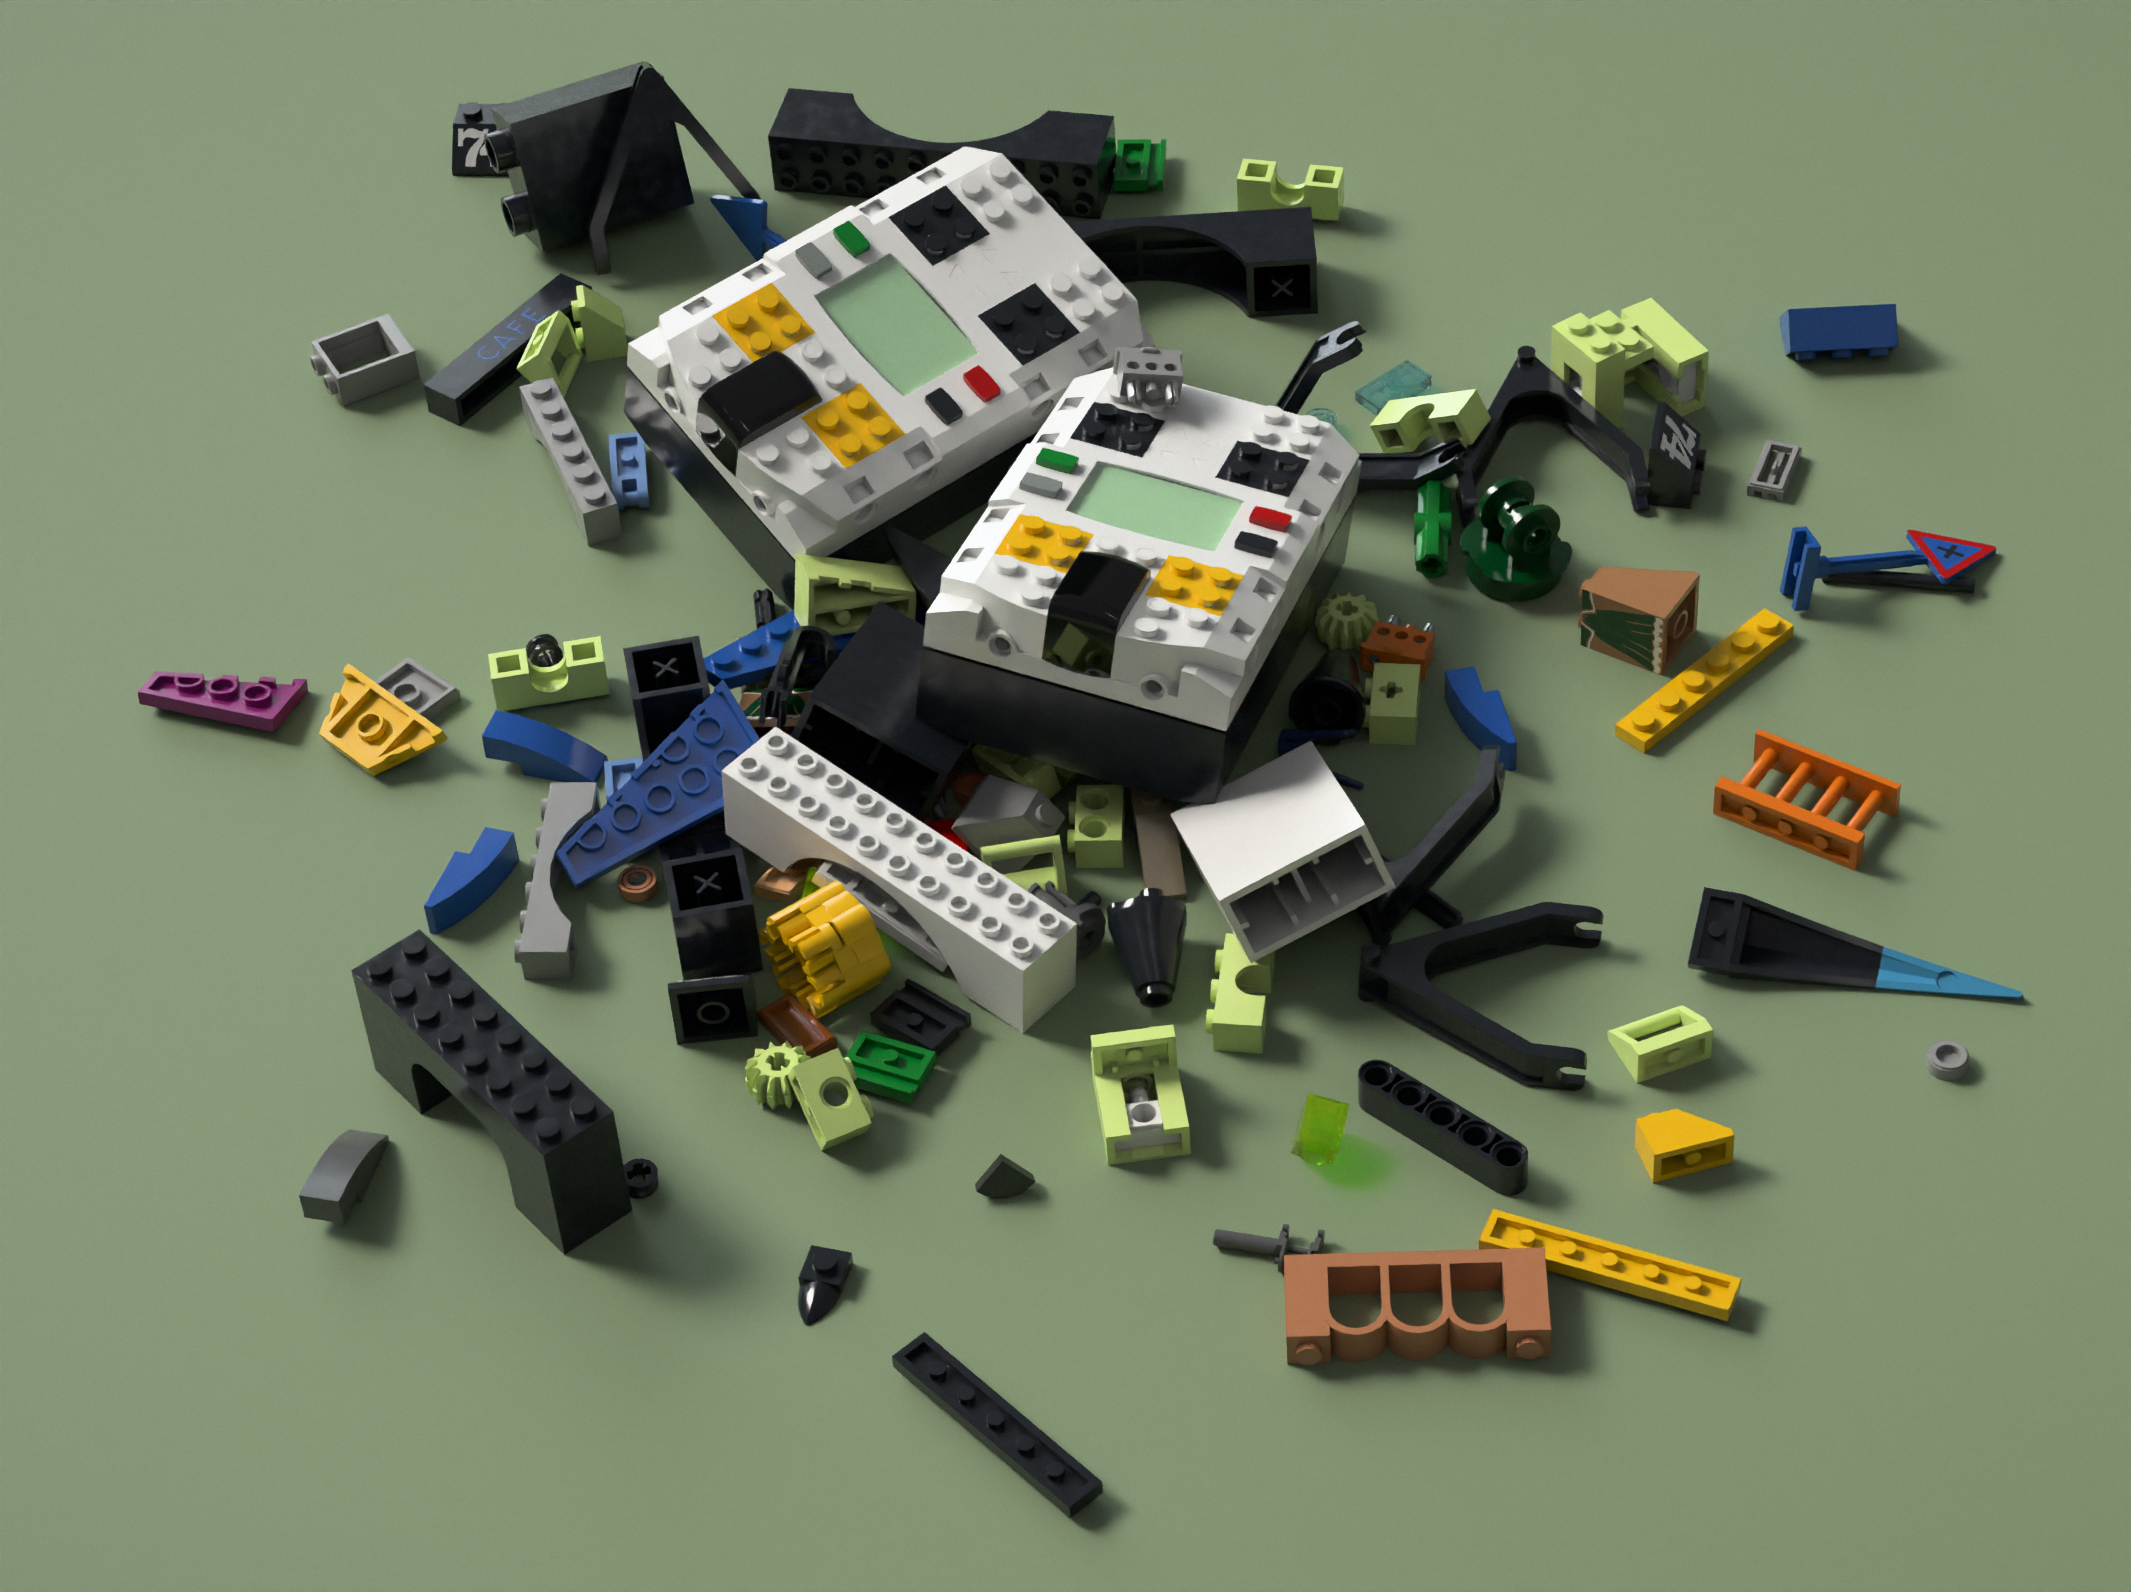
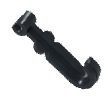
M800 626L793 631L791 638L785 642L769 686L761 691L759 722L762 725L765 724L768 717L778 719L777 727H782L786 724L788 702L804 659L820 658L826 663L825 671H828L835 662L837 653L835 639L829 632L819 627Z

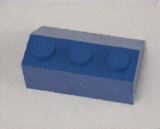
M1896 304L1788 309L1780 316L1785 354L1795 355V361L1817 360V354L1831 353V359L1853 358V352L1867 351V357L1889 356L1888 350H1894L1898 347Z

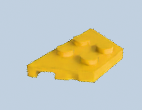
M349 663L343 670V675L346 679L340 693H334L330 704V713L325 717L319 732L326 743L372 776L415 757L448 739L442 729Z

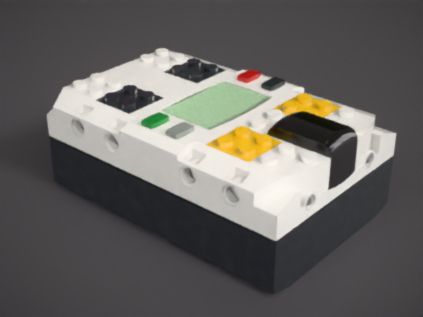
M964 146L856 207L851 205L764 253L761 260L660 315L657 328L628 343L624 413L648 447L774 594L789 608L794 610L796 553L885 564L894 557L887 544L883 527L889 524L922 542L989 502V499L1026 444H1031L1074 378L1112 368L1117 347L1155 348V342L1140 320L1137 299L1002 153Z
M1112 367L1074 378L1031 444H1026L989 499L988 508L943 573L940 593L926 612L924 647L922 649L915 718L951 737L1174 801L1215 804L1223 786H1225L1317 614V609L1321 606L1322 599L1326 598L1345 562L1362 461L1359 460V454L1331 423L1320 421L1310 415L1301 416L1286 412L1277 406H1264L1182 384L1179 404L1173 407L1172 402L1171 407L1168 406L1166 399L1149 400L1145 397H1142L1141 402L1135 405L1134 398L1132 405L1129 403L1127 396L1119 395L1117 375L1113 374Z

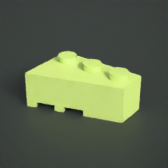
M796 553L794 615L800 626L819 627L829 632L832 636L857 632L879 601L915 620L916 590L901 566Z

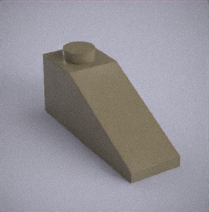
M1130 788L1132 824L1144 888L1161 889L1163 896H1169L1176 900L1187 899L1177 827L1170 815L1174 813L1172 800Z

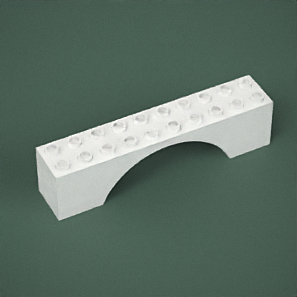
M774 727L721 771L725 830L729 837L783 873L798 860L819 858L844 865L874 882L901 904L930 936L949 964L961 992L1022 1034L1076 987L1077 923L779 728Z

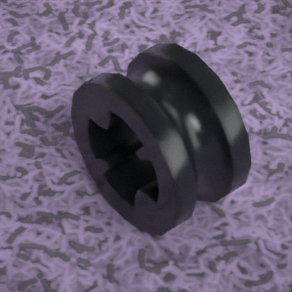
M541 634L535 636L526 646L527 657L535 666L551 667L563 659L562 649L559 647L556 638L552 635Z
M640 1158L630 1160L624 1164L630 1198L643 1199L651 1196L657 1190L658 1169L653 1162ZM638 1175H643V1179L645 1181L636 1182V1178L634 1177Z

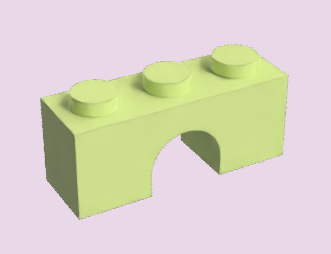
M1243 159L1237 177L1238 211L1311 207L1312 219L1339 221L1344 203V167L1310 164L1305 183L1292 185L1284 182L1279 177L1277 161Z
M1477 389L1389 400L1370 427L1384 453L1413 452L1424 439L1434 434L1437 435L1440 443L1451 438H1457L1463 445L1473 444L1491 417Z
M601 636L563 642L564 657L558 664L551 667L533 665L527 658L526 648L488 654L497 710H517L610 694Z
M1230 933L1225 935L1224 949L1216 950L1215 973L1220 975L1219 979H1212L1210 1002L1215 1003V1008L1207 1009L1206 1033L1213 1034L1214 1051L1263 1054L1267 1026L1266 996L1250 995V993H1271L1275 969V951L1250 963L1236 936Z

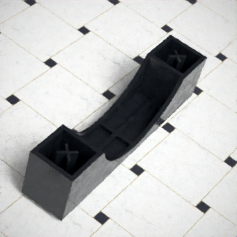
M788 88L768 134L774 189L781 191L871 199L964 146L1002 153L1059 216L1101 219L1114 181L1116 162L1114 116L1048 110L1032 123L1001 136L970 142H930L901 136L877 125L860 110L852 93Z
M1311 207L1066 222L1121 283L1171 281L1198 286L1233 302L1248 318L1318 313L1317 257Z
M699 635L623 648L643 762L672 732H675L690 717V713L699 704H702L711 695ZM724 811L659 845L683 980L741 975L763 971L754 905L742 848H739L738 842L726 834Z

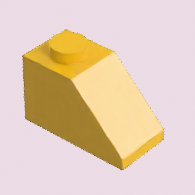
M1672 1109L1660 1113H1651L1636 1119L1635 1148L1652 1182L1655 1183L1733 1163L1734 1133L1731 1128L1679 1109Z

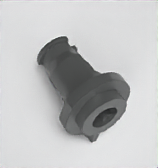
M1050 880L1045 885L1046 891L1036 882L1031 885L1027 890L1029 893L1077 923L1076 959H1081L1091 954L1099 946L1105 934L1106 919L1102 910L1094 903H1084L1078 906L1066 894L1057 891Z

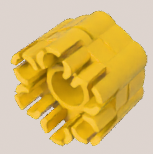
M838 881L831 882L768 917L766 928L758 932L760 944L764 945L769 941L772 944L765 948L764 951L770 961L777 962L772 965L773 974L776 977L799 965L775 980L784 994L791 993L807 1010L812 1009L810 1013L816 1019L881 984L882 979L891 970L889 957L884 949L872 916Z

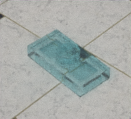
M1406 360L1355 391V401L1378 416L1389 400L1412 398L1432 386V376L1409 360Z

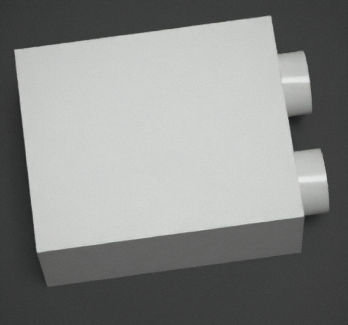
M1312 741L1223 786L1215 804L1193 802L1170 814L1203 880L1250 963L1396 888L1364 821Z

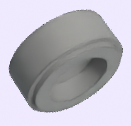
M1951 1040L1938 1041L1928 1049L1927 1070L1932 1076L1940 1080H1958L1968 1071L1969 1052L1958 1042Z

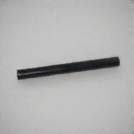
M1882 570L1830 574L1827 578H1822V581L1969 593H1974L1975 578L1957 577L1948 584H1942L1933 574Z

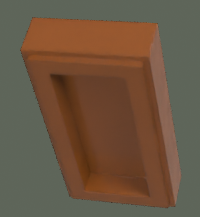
M791 993L757 1011L758 1021L781 1045L788 1040L792 1048L802 1046L806 1055L810 1056L811 1059L837 1048L836 1038Z

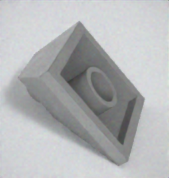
M988 774L981 780L951 827V830L981 859L980 847L1054 836L1065 816L1039 789ZM1036 855L993 861L991 864L992 868L1000 874L1013 873L1022 869Z

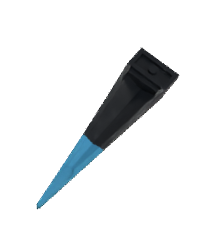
M1704 887L1688 959V968L1728 975L1729 978L2011 1000L2023 998V994L2018 990L1878 945L1745 894Z

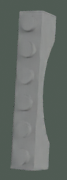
M554 378L537 380L531 384L520 386L525 420L535 440H539L544 445L558 471L577 525L588 547L622 537L618 504Z
M551 782L548 798L542 799L541 818L543 826H537L536 828L538 853L531 855L530 862L533 879L532 882H527L525 886V901L528 906L527 910H522L520 913V932L522 938L516 939L514 945L515 962L521 963L524 979H572L577 948L572 923L561 912L556 903V891L561 876L565 871L557 858V851L588 819H592L601 809L597 782Z

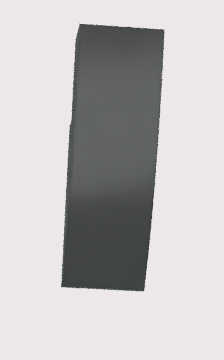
M352 1129L341 1134L318 1160L299 1194L304 1217L345 1223L353 1203H361L389 1142L388 1135Z

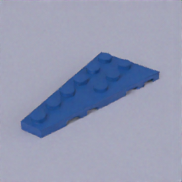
M794 610L705 657L704 663L708 683L716 687L724 680L728 688L733 689L764 681L765 674L774 672L785 642L791 638L793 631L800 627L794 615ZM916 610L915 621L925 626L926 616ZM856 632L833 636L837 652L836 659ZM807 658L803 661V664L816 661L817 664L825 663L820 658Z
M724 680L714 688V692L702 704H699L690 713V717L675 732H672L631 774V778L619 791L616 790L607 799V803L592 819H588L557 851V858L576 890L724 811L721 771L760 740Z

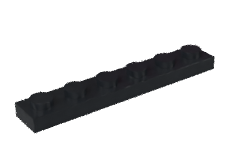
M923 1332L892 1356L893 1367L1069 1518L1073 1517L1103 1493V1484L1099 1478L927 1333Z

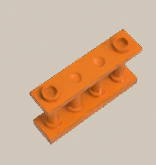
M1758 729L1755 733L1753 760L1756 763L1740 783L1722 776L1714 789L1713 814L1856 871L1863 861L1865 833L1862 831L1877 811L1893 817L1898 814L1901 784ZM1770 769L1791 776L1776 797L1755 790ZM1806 782L1826 790L1811 811L1791 804ZM1841 797L1862 804L1847 826L1826 818Z

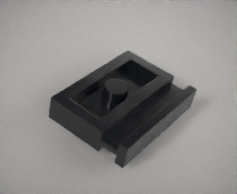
M909 978L905 981L904 988L900 991L896 989L870 1013L873 1026L901 1042L935 1051L936 1058L960 1036L959 1031L964 1027L969 1028L972 1025L970 1013Z

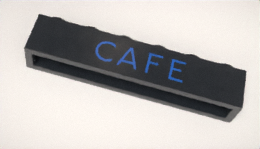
M562 273L556 276L424 384L429 412L458 426H462L522 376L517 370V366L539 323L560 310L569 318L574 332L576 331L575 328L581 327V321L574 322L571 301L577 300L576 286L583 285L592 290V287Z

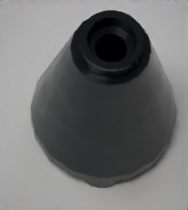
M1147 888L1142 890L1137 897L1108 905L1107 918L1110 935L1135 995L1140 998V1003L1143 1006L1157 1008L1169 1004L1172 1001V994L1176 989L1187 926L1186 906L1179 900L1163 896L1161 889Z

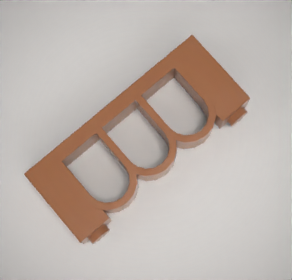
M1545 1248L1284 1255L1287 1364L1314 1365L1317 1363H1331V1354L1343 1361H1368L1382 1354L1386 1347L1404 1359L1420 1361L1439 1355L1448 1345L1455 1352L1465 1357L1476 1359L1494 1357L1505 1349L1506 1358L1534 1359L1551 1357V1319ZM1502 1290L1503 1313L1491 1323L1481 1325L1470 1324L1460 1319L1454 1312L1451 1291ZM1441 1292L1442 1313L1437 1320L1428 1325H1407L1393 1315L1390 1293ZM1380 1293L1381 1314L1375 1322L1368 1326L1360 1328L1346 1327L1337 1323L1331 1316L1329 1295Z

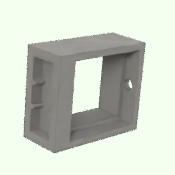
M389 314L311 342L314 356L310 357L312 368L317 377L323 376L327 392L330 396L335 394L342 406L420 378L415 350ZM385 350L389 356L341 375L336 370V367Z

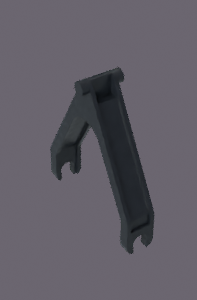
M642 62L637 66V72L587 220L593 261L598 276L611 273L603 229L635 135L649 123L657 120H672L683 125L744 198L761 200L757 191L648 62Z
M1358 321L1350 322L1315 340L1275 406L1283 411L1298 414L1324 372L1357 357L1363 351L1361 348L1363 344L1357 339V336L1367 331ZM1451 438L1420 453H1358L1359 460L1362 463L1357 491L1418 490V487L1425 485L1428 480L1441 481L1459 472L1463 468L1464 463L1459 457H1452L1467 450L1459 439Z
M1520 347L1516 361L1487 410L1491 417L1490 421L1474 443L1467 446V451L1461 457L1464 466L1456 473L1458 480L1456 501L1462 528H1466L1476 519L1474 507L1478 506L1475 488L1507 431L1520 422L1532 419L1549 420L1563 426L1626 481L1633 511L1649 510L1646 493H1650V482L1641 448L1535 356V349L1533 347Z
M1484 745L1482 747L1477 780L1408 855L1395 861L1384 863L1396 888L1356 908L1374 944L1385 946L1391 942V932L1499 812L1505 778L1504 763H1498L1500 745Z
M1542 902L1381 947L1373 943H1367L1361 947L1358 997L1364 1002L1376 1001L1523 1085L1571 1091L1580 1090L1585 1085V1075L1566 1074L1559 1069L1571 1067L1586 1070L1587 1054L1584 1051L1570 1047L1531 1043L1434 988L1430 980L1440 973L1543 944L1585 949L1596 948L1599 946L1602 931L1581 929L1576 924L1588 922L1603 925V912L1590 906Z

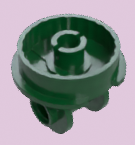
M1507 477L1492 485L1479 502L1477 508L1478 518L1466 527L1460 539V550L1463 555H1467L1466 573L1472 584L1490 596L1509 601L1531 600L1551 592L1560 582L1562 573L1567 569L1572 556L1570 544L1561 541L1558 536L1560 529L1559 515L1548 505H1533L1535 498L1534 488L1523 477Z

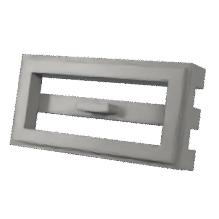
M1766 440L1749 480L1747 495L1754 496L1756 491L1762 492L1761 498L1769 499L1770 494L1776 495V501L1783 502L1800 461L1802 446ZM1773 450L1778 451L1766 482H1761ZM1787 453H1791L1780 482L1776 485L1775 482Z

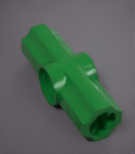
M1428 480L1425 485L1418 487V512L1414 513L1416 571L1421 572L1425 578H1438L1440 574L1448 571V546H1451L1452 512H1449L1450 488L1444 486L1440 480Z

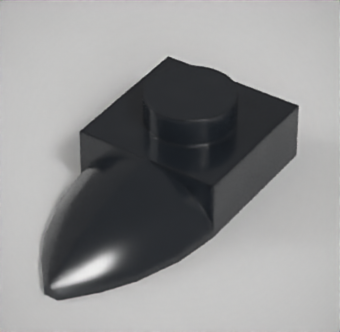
M811 1245L798 1277L800 1286L798 1309L805 1325H811L821 1319L837 1303L853 1266L852 1252Z

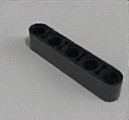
M1375 1059L1361 1065L1358 1071V1103L1362 1110L1496 1193L1504 1196H1513L1525 1190L1528 1182V1150L1521 1142L1389 1062Z

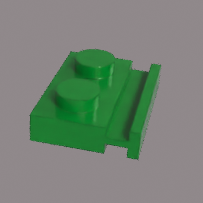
M1151 139L1118 140L1114 191H1148V187H1158V191H1163L1167 152L1166 139H1161V143L1151 144Z
M863 1030L845 1056L850 1059L854 1066L857 1079L853 1082L856 1088L911 1105L914 1102V1095L922 1089L937 1064L935 1051Z

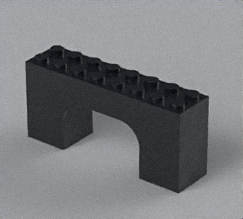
M419 929L351 970L375 1070L421 1115L454 1095L485 1126L499 1147L507 1166L516 1208L564 1255L632 1211L613 1110L427 935Z

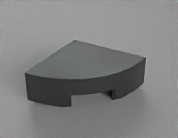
M1000 1154L975 1183L976 1192L982 1195L1005 1198L1027 1190L1035 1183V1179L1032 1173Z

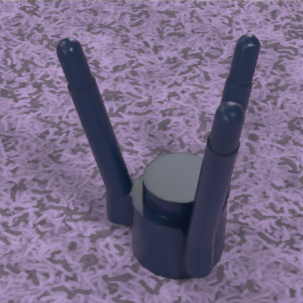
M1355 728L1315 731L1283 729L1278 739V754L1280 757L1309 741H1312L1316 747V740L1355 736L1358 731ZM1331 771L1338 783L1358 790L1364 788L1363 783Z

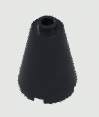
M1340 649L1326 652L1294 689L1289 701L1288 715L1290 720L1294 721L1298 730L1315 731L1355 728L1359 732L1364 723L1366 707L1355 658L1349 652ZM1347 736L1345 738L1316 740V744L1332 746L1339 744L1340 740H1344L1350 736Z

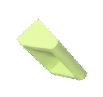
M560 310L536 326L517 366V370L531 383L553 377L564 398L582 360L583 353L569 318ZM555 349L567 358L559 376L551 360Z
M1059 835L980 847L982 862L991 868V862L1052 852L1053 866L1002 875L1026 891L1035 882L1046 891L1045 885L1050 880L1057 891L1068 896Z
M1683 1005L1607 1031L1610 1044L1636 1083L1700 1062L1712 1056L1713 1028L1706 1018ZM1676 1024L1681 1026L1639 1042L1635 1040Z

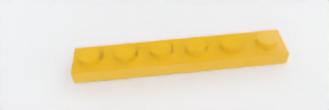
M1766 608L1762 609L1615 724V736L1639 751L1646 753L1792 638L1794 625Z
M1496 1209L1492 1210L1479 1238V1249L1545 1248L1546 1270L1724 1321L1729 1320L1741 1290V1278Z

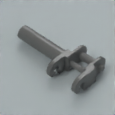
M1283 1224L1279 1239L1216 1229L1213 1245L1275 1255L1277 1258L1275 1257L1274 1264H1278V1272H1283L1284 1255H1288L1289 1252L1296 1254H1321L1325 1230H1318V1237H1316L1315 1242L1310 1243L1309 1249L1289 1246L1290 1227L1288 1224Z

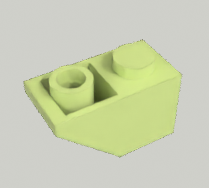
M583 285L576 286L577 300L571 301L574 322L581 321L582 327L575 328L580 348H585L587 362L627 356L628 346L622 307Z

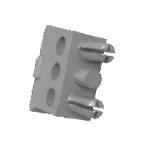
M1117 347L1113 374L1117 375L1119 395L1127 396L1129 403L1132 405L1134 398L1135 405L1141 402L1142 397H1145L1149 400L1163 398L1166 399L1168 406L1171 407V402L1173 407L1177 406L1183 381L1181 365L1183 352L1153 347Z

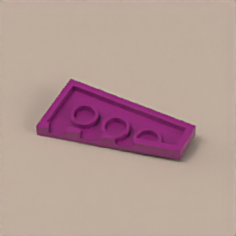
M155 672L139 689L138 698L139 704L156 707L161 710H171L190 714L194 717H204L223 721L227 724H238L257 728L261 731L274 732L308 693L307 679H293L292 685L276 684V678L260 677L259 683L239 682L238 676L223 675V677L211 681L204 680L203 674Z

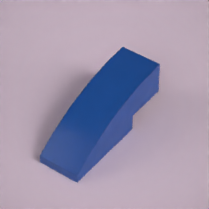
M1475 666L1445 671L1444 699L1452 717L1462 732L1480 751H1482L1484 745H1500L1498 763H1504L1505 769L1508 771L1516 770L1517 741L1499 690L1483 692Z
M495 710L482 734L486 758L521 764L523 775L560 782H598L604 770V762L608 761L605 754L566 732L536 720Z
M485 827L470 854L454 852L424 905L430 933L437 935L461 921L492 896L508 878L519 861L514 832Z

